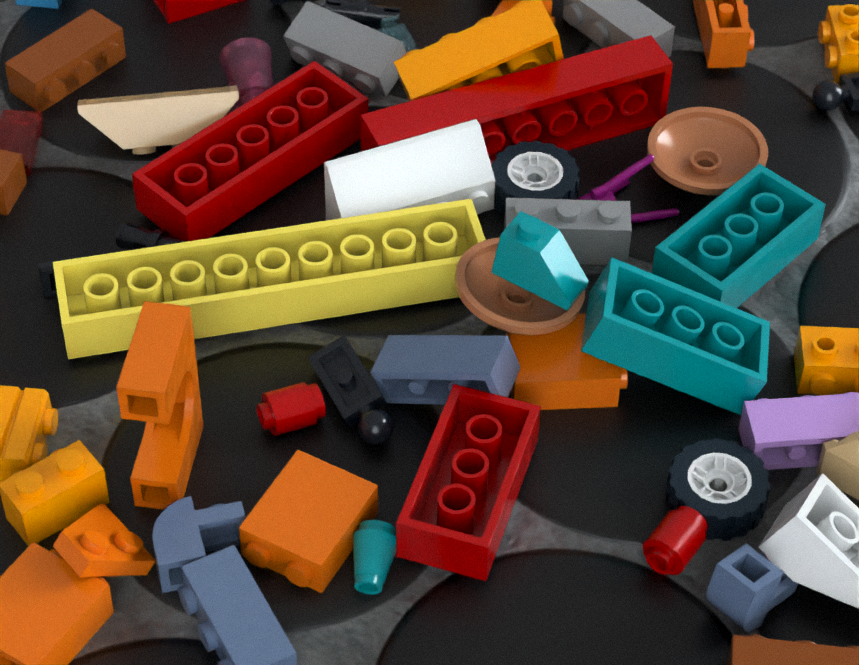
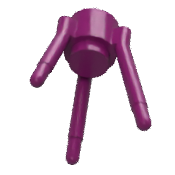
M647 155L603 185L590 190V193L576 198V200L617 201L614 194L630 183L628 178L653 162L654 155ZM673 208L631 214V224L674 217L679 214V210Z

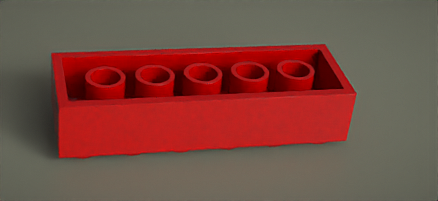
M313 61L132 173L136 209L162 230L169 232L171 237L186 242L210 238L360 140L361 114L369 113V98L316 61Z

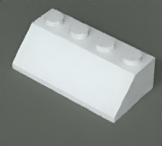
M477 119L324 162L326 220L472 199L477 214L494 209L495 177L482 130Z

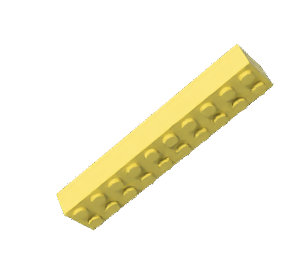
M472 199L55 261L53 262L67 357L68 359L129 350L144 301L191 307L194 339L458 298L459 295L455 286L458 262L470 247L486 239Z

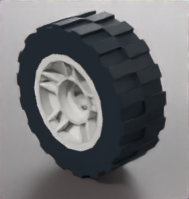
M541 141L518 142L516 145L506 147L503 152L500 151L496 155V160L492 162L491 167L495 177L494 204L500 214L503 213L505 215L506 198L576 200L578 197L579 166H576L575 158L570 156L568 151L556 147L555 144L549 142L548 144L541 143Z
M712 438V440L708 441L704 439L698 440L693 445L688 444L683 447L682 452L676 454L672 460L665 492V502H668L667 509L671 511L676 510L680 506H687L698 511L705 518L708 525L706 532L707 540L722 539V541H729L734 537L741 538L747 535L749 530H754L759 525V520L764 516L771 485L769 483V471L764 468V462L760 457L757 458L748 447L744 448L738 445L737 442L731 440L730 442L722 441L719 438Z

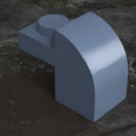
M189 496L172 503L163 510L157 518L152 532L156 566L162 593L175 591L184 586L181 566L205 557V552L224 549L232 545H240L239 527L245 520L241 501L228 504L220 503L209 508L195 510L192 497Z
M744 544L717 563L707 589L706 598L709 603L742 629L751 632L762 626L767 612L795 592L798 583L792 581L781 569L771 563L763 551L759 554L748 544Z

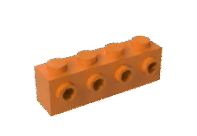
M693 0L707 68L745 67L747 52H752L754 49V32L749 26L747 5H744L743 0Z

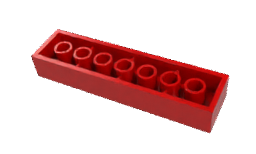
M652 35L361 114V152L477 119L480 124L491 165L496 160V155L500 151L503 152L506 147L523 141H541V143L547 144L549 142L555 144L560 149L572 150L654 126L661 118L666 116L673 63Z

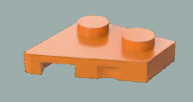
M106 504L97 505L62 530L53 545L79 577L148 575L156 561L143 547L142 539L129 531Z

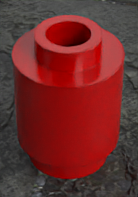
M305 382L262 393V403L256 405L257 416L262 429H270L274 436L316 425L317 419L326 416L324 399L316 383L307 385Z
M680 506L676 510L669 511L643 544V553L648 565L660 574L679 575L682 573L706 540L708 525L705 518L698 511L687 506Z

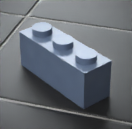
M388 335L370 373L387 403L445 405L453 384L508 398L521 367L508 336Z
M235 545L181 566L184 586L178 588L180 601L188 615L196 614L200 621L197 628L204 647L208 652L215 650L221 660L217 662V665H297L296 651Z

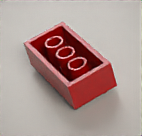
M453 384L396 522V557L483 581L487 580L538 441L541 406Z

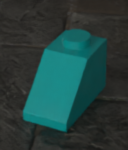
M520 211L501 233L491 273L568 311L586 289L589 280L561 231L541 221L539 218Z

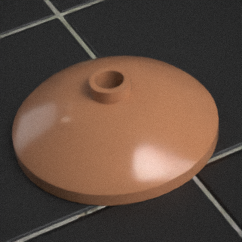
M690 107L664 116L653 126L648 137L647 155H654V161L650 163L651 166L664 180L673 186L693 194L717 196L725 192L758 164L766 167L768 146L759 129L744 117L719 108Z
M500 237L484 240L473 245L460 258L455 274V286L461 301L476 317L496 329L518 335L551 333L573 322L582 309L585 290L567 311L491 273Z

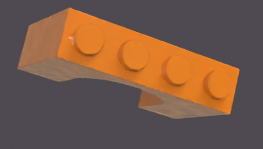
M144 301L116 389L121 419L146 422L141 445L130 477L134 505L164 510L172 503L184 498L204 426L191 307Z

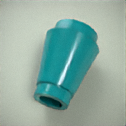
M366 520L361 522L359 530L353 533L354 588L364 594H379L382 592L383 584L396 553V528L393 525L380 520Z

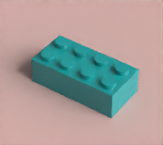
M758 164L655 247L652 274L737 308L818 239L826 204L763 165Z
M611 257L589 292L581 351L632 371L637 375L674 388L677 391L714 404L717 407L742 415L744 401L754 400L767 383L770 322Z

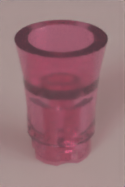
M241 38L232 41L223 48L219 55V63L229 86L237 85L239 99L234 104L236 109L274 86L272 50L266 42L257 38Z

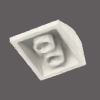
M822 473L784 506L759 545V548L766 554L767 559L781 569L792 581L859 609V508Z

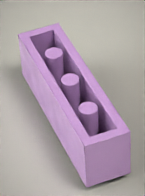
M847 392L834 395H804L793 398H762L744 401L738 429L744 448L748 447L757 458L760 457L766 470L817 466L823 443L833 439L841 441L851 433L859 431V393Z

